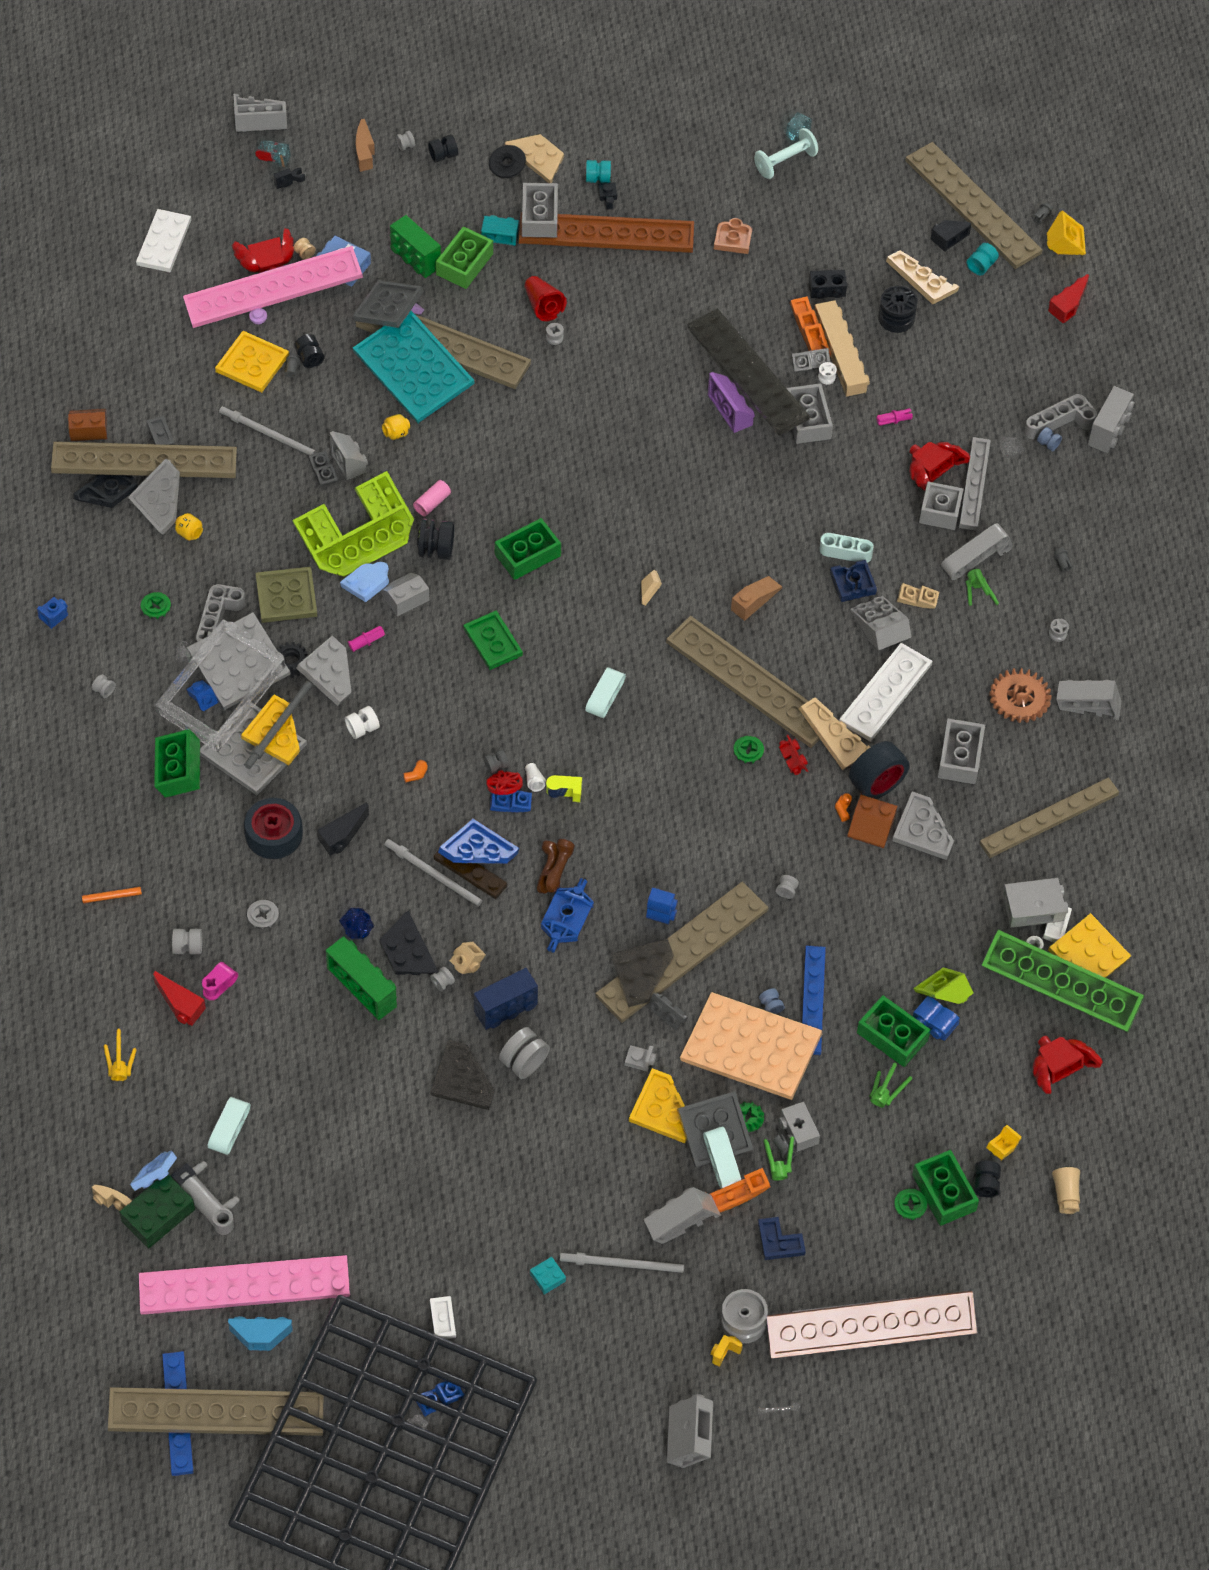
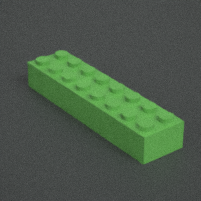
M1000 930L997 931L982 963V966L1127 1033L1145 997L1136 991Z

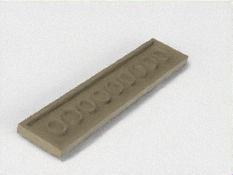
M933 142L906 157L905 161L967 222H970L971 226L989 244L996 248L997 252L1014 269L1042 254V249Z
M416 315L467 371L516 389L531 365V359ZM356 322V327L371 333H375L383 327V325Z
M53 442L51 473L149 476L167 458L179 470L180 477L236 478L237 447Z
M692 616L686 619L666 639L668 645L808 747L812 748L820 740L799 710L802 705L808 702L807 699Z
M741 882L596 992V997L621 1023L649 1003L653 993H662L765 914L769 907L747 885Z
M110 1388L108 1431L270 1435L291 1392ZM300 1392L293 1407L323 1420L324 1396L316 1392ZM289 1415L280 1435L323 1436V1429Z

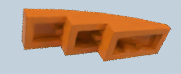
M808 296L791 300L790 305L808 350L829 348L821 323H818Z

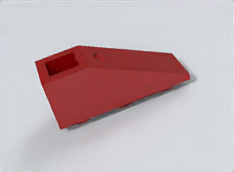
M1088 274L1078 278L1073 285L1067 286L1059 295H1055L1050 299L1048 311L1060 322L1065 323L1076 315L1088 284Z

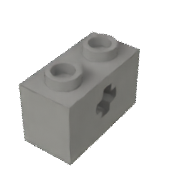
M804 1102L781 1109L780 1126L782 1129H786L789 1143L790 1137H794L796 1152L819 1144V1132Z

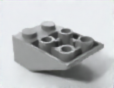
M883 596L858 604L850 609L868 640L877 650L911 638L909 619Z

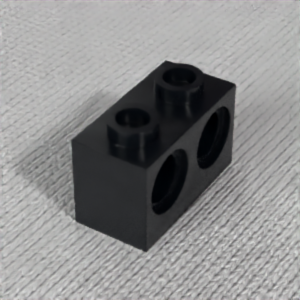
M845 270L810 271L809 287L811 298L846 297L847 282Z

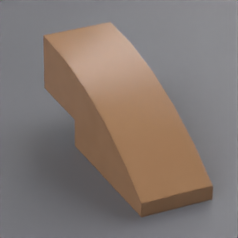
M361 119L356 134V157L360 172L373 169L372 155H375L374 142L365 119Z

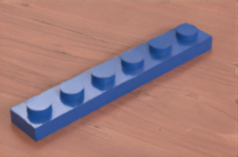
M806 946L802 1024L822 1030L825 947ZM822 1036L813 1055H821Z
M184 1351L163 1354L165 1389H187ZM168 1432L172 1476L193 1474L191 1433Z

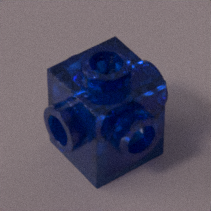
M350 908L339 920L345 929L346 935L351 939L366 938L375 926L371 921L370 915L363 908Z

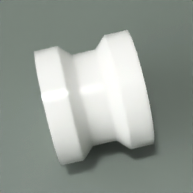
M830 362L821 364L818 374L819 381L826 385L832 384L836 379V366Z

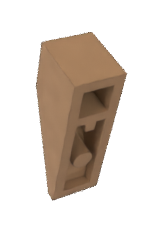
M769 576L744 587L732 598L731 611L745 621L780 591L782 586Z

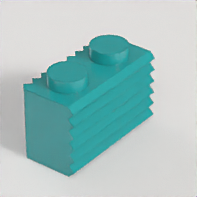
M495 215L484 216L481 235L493 240V243L516 245L519 220H515L512 217L499 218Z

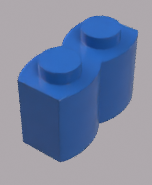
M652 888L648 898L646 918L668 925L671 920L674 921L678 900L675 899V894Z
M929 996L913 1012L915 1019L931 1029L930 1034L934 1038L943 1041L959 1025L960 1018L953 1011L943 1007L938 1001Z

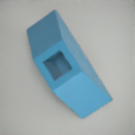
M239 1316L234 1317V1319H228L229 1330L249 1350L270 1351L293 1330L292 1320L285 1317H278L276 1319H267L265 1317L246 1319Z

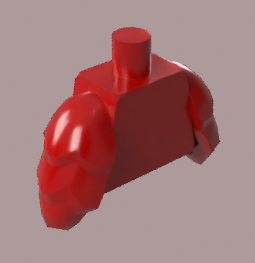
M286 228L283 231L282 246L280 237L247 245V248L236 241L231 245L234 256L241 266L250 272H258V274L288 264L294 253V239L291 236L290 230Z
M928 442L921 448L915 444L909 451L912 454V462L909 468L911 479L915 481L918 487L926 491L927 482H933L954 465L959 466L960 464L968 463L971 456L959 446L952 445L949 442H939L936 444Z
M1043 1036L1038 1041L1040 1048L1038 1056L1033 1062L1032 1072L1036 1078L1037 1085L1045 1094H1051V1084L1071 1075L1084 1066L1100 1068L1103 1061L1094 1049L1080 1040H1066L1063 1037H1059L1051 1041L1048 1036Z

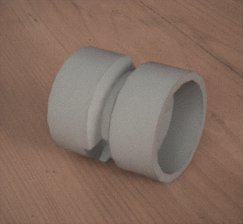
M173 929V954H185L188 951L190 954L201 955L202 929H190L189 932H186L185 929Z

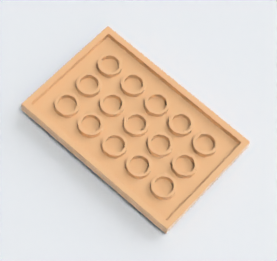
M711 992L680 1059L688 1064L792 1100L822 1036V1030Z

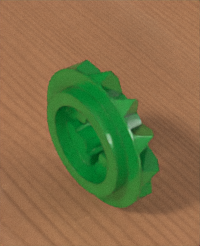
M150 593L141 601L143 614L149 618L156 617L158 619L160 616L165 617L166 613L170 612V599L163 593ZM152 603L155 605H159V609H157L156 607L153 608Z
M744 736L739 738L734 744V755L737 756L738 760L744 761L745 764L760 760L764 754L763 743L756 737ZM751 745L750 754H747L746 750Z
M744 1101L740 1104L742 1114H744L743 1117L748 1132L756 1131L764 1122V1112L760 1106L755 1105L753 1102L746 1103ZM750 1110L752 1117L746 1122L745 1115Z
M905 1189L896 1196L894 1206L897 1214L903 1216L904 1219L914 1220L918 1217L921 1218L926 1212L927 1200L920 1191ZM909 1198L912 1204H916L912 1211L909 1206H905L908 1204Z

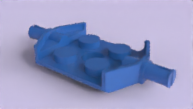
M583 878L579 879L577 887L557 889L542 920L541 929L551 938V942L547 947L549 952L554 953L558 943L578 941V935L594 905L593 900L584 892L587 880L584 879L583 881ZM564 909H570L573 911V913L570 915H565L562 913V911Z

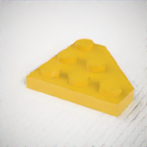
M274 694L241 734V738L253 746H258L290 703ZM292 714L264 750L287 765H290L300 752Z
M652 1068L629 1117V1122L685 1143L686 1137L677 1111L678 1108L685 1105L674 1086L671 1075Z

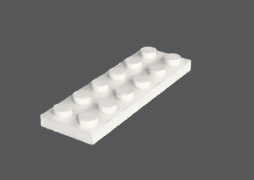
M900 643L842 715L839 722L842 721L847 725L846 728L871 742L931 667L932 660Z

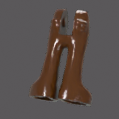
M559 839L557 844L552 841H543L541 849L547 855V862L538 879L537 891L539 893H553L560 887L563 870L575 849V845L566 839Z

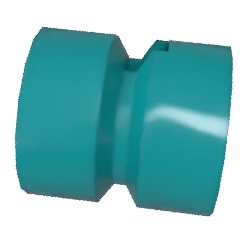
M587 160L586 182L596 183L599 180L601 183H610L611 161L601 160L598 163L596 160Z
M982 243L976 249V252L967 259V267L971 272L979 276L984 275L990 266L996 262L999 254L991 244Z

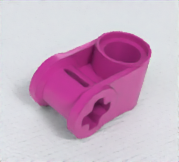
M224 962L218 963L202 980L204 997L208 1000L219 998L221 994L235 983L238 973Z

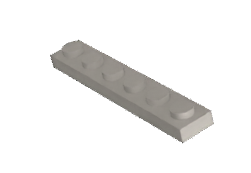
M973 437L971 457L968 465L959 528L975 531L978 529L991 442L989 439Z

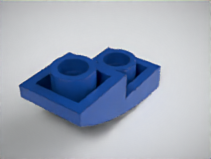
M517 791L508 795L491 793L490 810L528 812L531 810L532 793Z
M447 1381L436 1384L435 1389L421 1394L437 1401V1396L433 1394L436 1392L440 1401L445 1405H449L464 1396L459 1386ZM417 1402L424 1417L437 1411Z

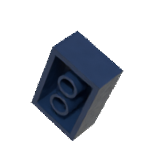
M527 968L474 993V1012L485 1030L496 1028L501 1022L507 1019L512 1020L519 1013L525 1010L530 1011L538 1004V985Z

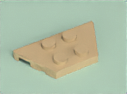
M541 134L505 142V145L519 147L526 156V165L545 181L552 183L553 177L559 169V164H561L564 158L562 151Z

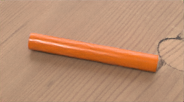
M141 887L83 895L82 900L83 903L141 895Z

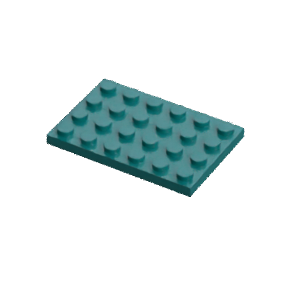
M412 311L409 312L399 328L383 326L353 347V352L417 423L475 384L474 379Z

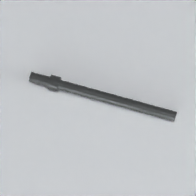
M306 681L260 744L251 751V756L244 764L247 769H251L257 759H261L266 747L312 687L311 682Z

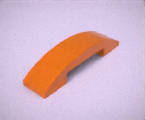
M763 1168L744 1175L745 1179L710 1193L719 1212L741 1205L770 1188V1183Z

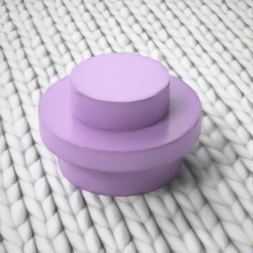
M258 308L250 312L249 318L255 324H262L267 319V312L262 308Z

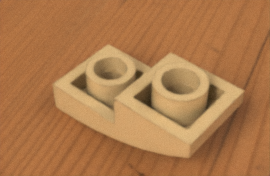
M902 583L897 602L935 609L939 592L925 586L918 589Z
M94 1185L92 1187L93 1199L99 1205L104 1204L109 1208L113 1204L117 1210L121 1211L132 1202L124 1194L101 1185Z

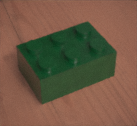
M168 1174L162 1180H157L119 1212L121 1222L149 1249L195 1211V1204L186 1191Z

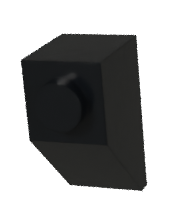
M944 220L940 224L933 226L930 239L945 252L970 235L972 224L964 221Z

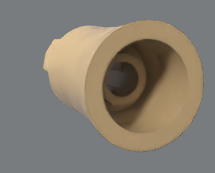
M1073 1167L1054 1170L1052 1176L1056 1188L1059 1212L1065 1214L1078 1212L1080 1209V1170Z

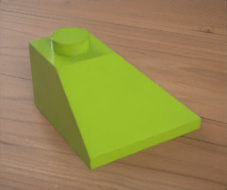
M944 967L913 988L917 993L957 1004L964 1003L973 994L964 973Z

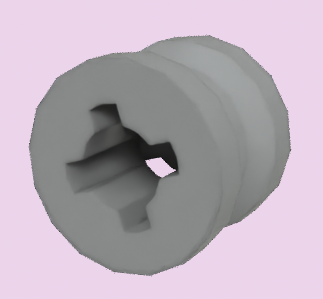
M406 131L403 135H396V142L401 151L406 150L408 147H415V140L410 131Z
M550 323L546 327V340L549 344L558 345L562 343L564 338L563 326L559 323Z
M1055 619L1051 622L1049 636L1052 640L1061 642L1066 639L1069 630L1067 621Z
M103 674L99 675L92 684V690L100 692L103 698L111 695L116 687V683L112 680H107V677Z
M782 875L779 880L780 885L776 888V893L781 897L791 899L795 895V889L798 887L799 881L792 876Z
M444 966L439 969L437 974L434 973L430 976L434 986L441 992L446 989L447 985H452L455 982L451 972Z

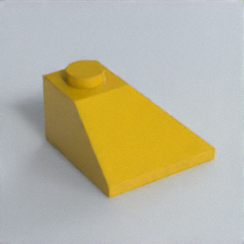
M1062 210L1047 232L1048 248L1057 254H1086L1084 227Z

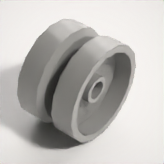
M525 1027L508 1040L502 1048L499 1060L507 1068L512 1067V1072L520 1079H525L544 1062L549 1053L550 1046L542 1039H537V1035L529 1027Z
M740 1289L729 1294L722 1304L721 1326L724 1334L728 1337H736L741 1343L757 1341L764 1334L767 1326L768 1306L765 1299L759 1293L750 1289Z

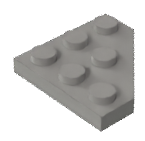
M167 458L128 497L161 534H164L176 522L180 478L179 470Z
M331 636L300 662L296 669L338 706L351 694L346 647L335 637Z
M912 791L892 841L947 860L954 843L952 836L948 834L941 816L933 806L931 798Z

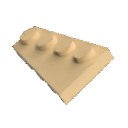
M901 250L887 257L886 262L932 304L956 293L959 289L958 285H951L946 282L947 279L945 277H938L933 274L932 269L927 266H920L918 264L919 261Z
M813 698L799 708L802 715L842 770L852 765L862 753L870 748L869 745L866 746L861 741V738L856 733L853 734L846 728V724L842 721L839 722L833 716V713L817 698Z

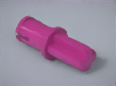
M910 408L900 411L892 410L891 413L878 415L876 421L879 426L890 423L897 424L900 421L911 420L913 415L912 413L909 414L911 412Z
M378 626L366 633L362 632V635L348 641V645L352 652L365 645L370 646L371 642L385 635L384 630L381 626Z

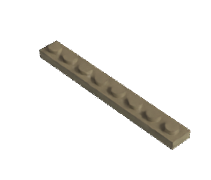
M1108 777L980 840L979 844L988 857L992 858L1118 796L1119 791Z

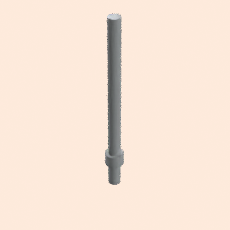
M223 406L219 410V413L230 417L232 421L240 422L307 455L316 453L315 450L242 416V413L236 410L232 411Z
M390 839L386 840L384 845L396 852V855L401 859L405 858L476 906L482 903L480 898L408 852L409 849L403 845L399 846Z
M579 1252L577 1254L560 1253V1261L574 1262L576 1265H584L585 1263L684 1272V1264L589 1256Z

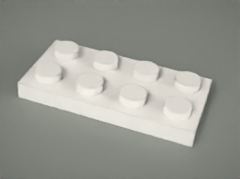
M157 209L137 258V265L171 272L191 222V216Z

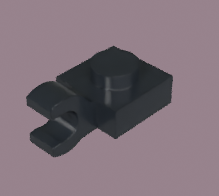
M288 168L274 173V185L277 189L288 187L293 184V181H305V174H302L301 168H296L293 171Z
M599 183L600 201L606 202L607 210L614 209L613 203L614 200H617L616 183Z

